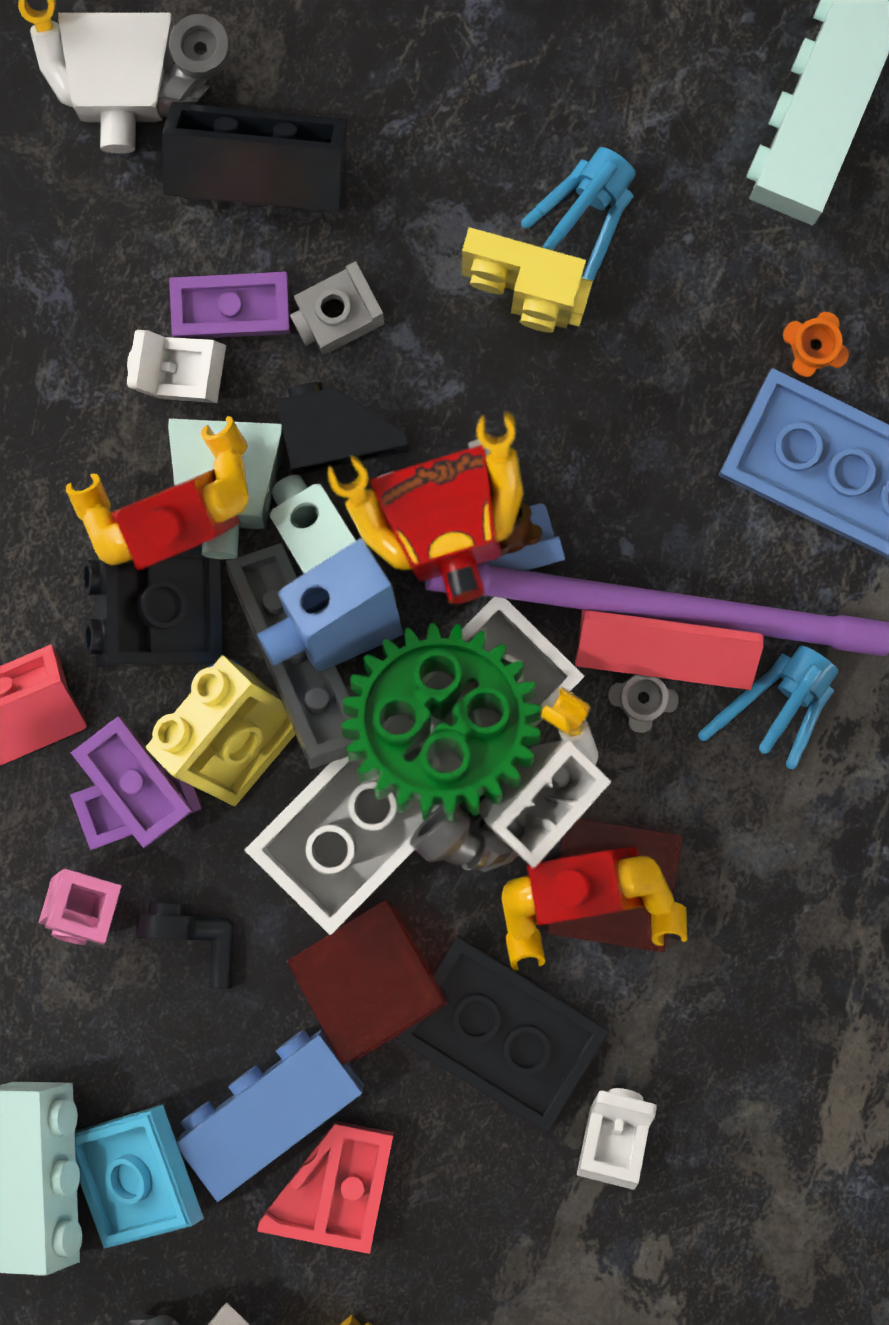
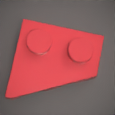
M335 1121L261 1217L257 1232L370 1254L394 1132Z

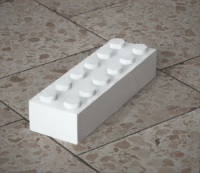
M493 597L462 629V641L469 643L478 632H485L484 650L488 652L504 643L507 646L506 657L503 663L505 666L516 661L524 663L523 675L516 683L535 682V696L525 703L540 705L541 712L545 705L551 708L554 706L559 697L558 690L560 687L570 692L585 677L506 598ZM440 671L428 673L422 679V682L427 687L437 690L447 688L454 681L450 675ZM469 682L461 691L456 704L470 691L478 688V684L476 682ZM454 706L442 720L431 716V732L442 722L452 726ZM490 708L476 709L469 715V719L480 727L494 726L501 720L497 712ZM395 715L385 720L382 727L391 734L401 735L410 731L414 723L405 716ZM540 717V720L528 725L536 727L543 718ZM429 736L416 749L406 754L404 759L406 761H413L421 753L422 747ZM443 752L432 757L429 764L438 772L450 773L458 769L462 761L452 753ZM348 757L331 762L245 849L329 935L415 850L410 845V840L414 832L424 821L421 817L420 802L413 800L408 808L400 813L397 811L398 793L395 791L381 800L375 797V787L379 777L365 782H361L358 779V768L366 759L349 761ZM434 805L432 812L440 805Z

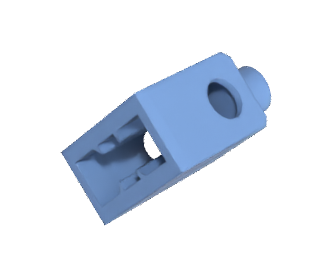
M361 538L284 586L278 595L286 619L258 633L257 637L273 666L304 651L316 671H325L382 645V641L386 638L391 641L403 635L392 586Z

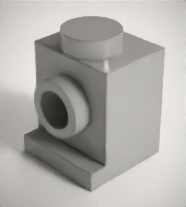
M356 261L345 266V270L294 295L299 310L290 314V317L305 346L316 341L323 356L385 324L383 312ZM332 299L340 300L345 306L343 313L336 318L327 317L322 312L323 305Z

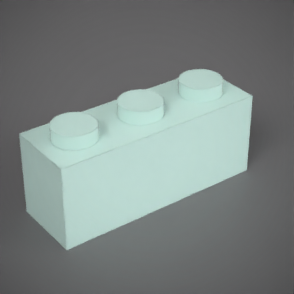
M10 1082L0 1085V1273L49 1275L80 1262L79 1250L82 1244V1229L78 1223L77 1201L80 1171L76 1163L75 1127L78 1114L73 1100V1083Z

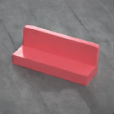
M581 610L575 666L751 690L763 650L764 637L762 634Z
M52 644L0 666V766L86 728L85 717L68 690L61 660Z

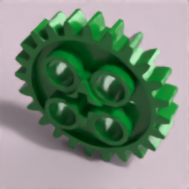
M430 623L427 640L419 641L416 634L410 628L405 629V646L400 649L387 638L383 640V653L385 657L383 661L370 655L364 657V668L370 677L352 675L350 678L351 689L360 697L343 698L344 713L355 717L341 723L343 737L357 739L346 747L348 760L358 761L366 759L358 768V779L361 782H365L379 777L375 787V797L381 800L395 791L398 793L397 811L400 813L404 812L413 800L420 802V812L423 820L429 818L434 805H442L447 820L453 821L456 804L463 802L471 814L476 816L479 814V796L483 794L497 805L501 803L502 792L499 783L503 782L514 788L520 785L521 775L513 765L531 768L534 754L525 746L537 745L540 741L541 730L528 724L540 720L541 706L525 703L535 696V682L516 683L523 675L524 663L516 661L505 666L503 663L506 657L507 646L504 643L496 646L490 652L484 650L485 632L483 631L478 632L470 643L462 641V628L460 624H455L449 639L441 638L436 624ZM440 671L450 675L454 681L447 688L437 690L427 687L422 682V679L428 673ZM469 682H476L478 688L470 691L456 704L465 686ZM454 706L452 726L442 722L431 732V716L442 720ZM490 708L497 712L501 720L494 726L480 727L469 719V715L476 709ZM395 715L405 716L414 723L410 731L401 735L385 731L382 725L385 720ZM429 736L422 747L421 753L413 761H406L404 756L416 749ZM446 752L456 755L462 761V764L453 772L441 773L433 769L429 761L436 754Z

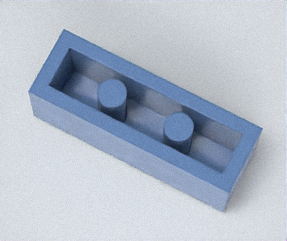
M323 1028L311 1037L304 1029L276 1050L281 1060L262 1073L259 1067L255 1065L228 1086L234 1094L216 1109L210 1101H207L180 1122L186 1131L176 1141L179 1151L217 1202L363 1093V1082Z

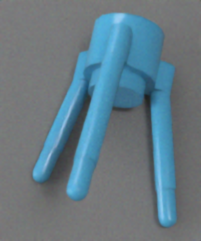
M600 147L589 162L581 159L572 173L522 219L521 226L524 229L532 227L541 217L545 216L576 188V192L579 195L578 199L543 244V248L554 251L589 205L596 209L604 210L609 204L611 206L583 275V278L592 280L593 284L622 212L634 197L627 187L635 178L636 171L622 156L608 148Z
M803 645L798 647L791 658L781 653L770 670L752 685V689L745 690L698 733V738L701 741H707L781 678L783 680L778 689L789 699L768 730L767 735L759 746V750L763 754L769 753L799 707L809 706L786 761L787 768L795 769L808 744L823 706L834 692L830 685L838 675L839 670L824 656Z

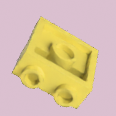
M468 228L462 249V276L471 278L470 285L488 293L503 294L505 288L514 290L511 313L521 316L520 323L526 327L543 332H554L555 326L567 329L568 324L579 327L592 285V280L581 278L586 262L584 259L474 228Z
M222 655L213 667L205 668L195 676L192 683V692L173 714L165 715L159 719L153 730V739L145 748L173 777L235 807L296 734L279 694L268 688L252 672Z

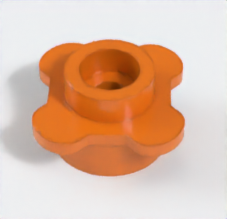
M822 312L817 318L810 319L803 324L798 321H792L785 327L783 339L787 344L791 345L795 358L792 368L798 376L808 378L817 369L827 366L840 368L847 362L849 351L847 347L842 345V334L838 328L840 322L833 313ZM812 340L820 341L821 348L819 350L812 349L810 345Z

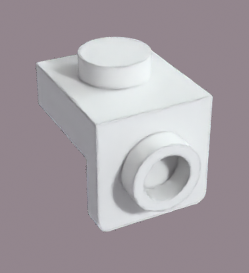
M136 330L133 347L127 361V386L158 399L217 403L226 345L214 340L163 337L149 330Z
M614 1088L608 1092L599 1091L589 1110L577 1175L635 1190L639 1183L649 1126L655 1118L657 1105L643 1101V1097L639 1093L628 1089Z

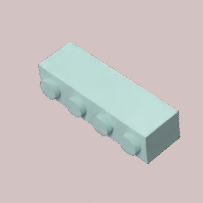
M820 0L813 18L823 22L815 41L804 38L791 69L792 72L801 75L793 95L782 91L773 111L769 125L779 129L771 148L759 145L746 178L756 181L749 198L750 200L812 226L823 212L889 54V0Z

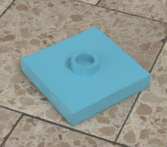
M163 1105L75 1131L76 1163L80 1171V1184L104 1249L190 1227L204 1219Z

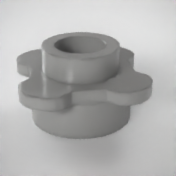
M634 674L624 683L613 684L608 692L610 703L624 711L629 718L628 725L630 729L638 733L649 731L653 720L663 712H673L679 702L678 694L675 690L667 689L661 679ZM646 692L648 694L649 700L647 703H640L638 701L639 693Z

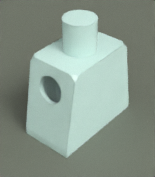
M169 419L168 429L174 485L214 469L215 458L202 439L201 431L205 426L209 425L213 433L218 434L226 427L227 421ZM235 422L248 444L247 450L241 456L244 461L248 488V504L245 510L238 514L240 524L222 535L202 543L203 556L215 559L237 558L239 528H265L273 499L271 490L277 483L285 449L282 424Z
M290 475L277 482L272 488L271 496L278 506L272 509L269 516L304 574L356 541L321 484H313L307 487L300 475Z

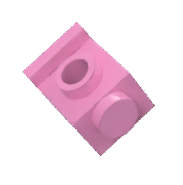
M64 868L51 878L38 923L46 925L45 928L51 929V936L59 940L79 945H86L87 940L103 945L107 939L122 885Z

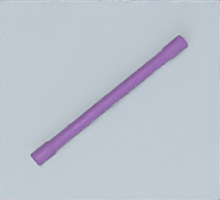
M487 563L477 565L485 589V594L482 596L754 632L767 637L828 645L836 650L883 657L889 653V622L847 615H820L490 566ZM442 576L425 581L426 590L446 593Z

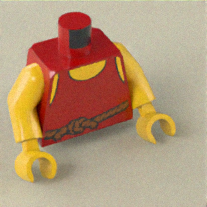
M506 411L505 423L508 432L504 436L493 437L489 435L485 429L484 415H482L477 427V437L482 445L371 479L372 490H365L368 478L363 463L354 456L350 457L359 473L356 481L348 485L339 483L331 466L328 470V477L333 490L342 497L349 498L346 502V508L365 544L395 569H412L419 581H427L442 576L449 603L451 604L469 602L485 594L477 565L501 556L500 541L512 534L524 493L516 450L509 448L514 439L516 422L513 415ZM484 448L491 451L486 455Z
M226 417L227 425L218 434H214L209 425L205 426L201 431L202 439L215 458L214 469L112 512L109 510L111 502L97 474H90L93 484L85 490L74 491L72 484H67L66 492L77 517L83 520L94 550L103 562L109 565H118L133 560L136 569L139 570L212 540L241 523L238 514L243 512L248 504V488L244 461L241 456L247 450L248 444L232 417Z
M637 847L613 849L540 862L535 868L528 864L526 865L528 876L509 880L502 891V904L508 931L506 934V944L510 966L515 971L518 970L517 962L527 957L537 958L539 967L545 964L541 934L536 925L619 912L643 906L651 913V939L655 945H664V934H676L681 937L682 942L687 941L686 907L674 902V897L658 864L648 856H639Z

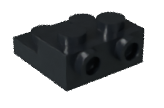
M197 545L139 570L136 569L133 560L118 565L106 564L98 557L95 550H93V560H85L82 572L83 590L85 595H94L95 619L86 620L84 645L88 655H96V667L215 664L223 655L220 559L203 556L202 545Z

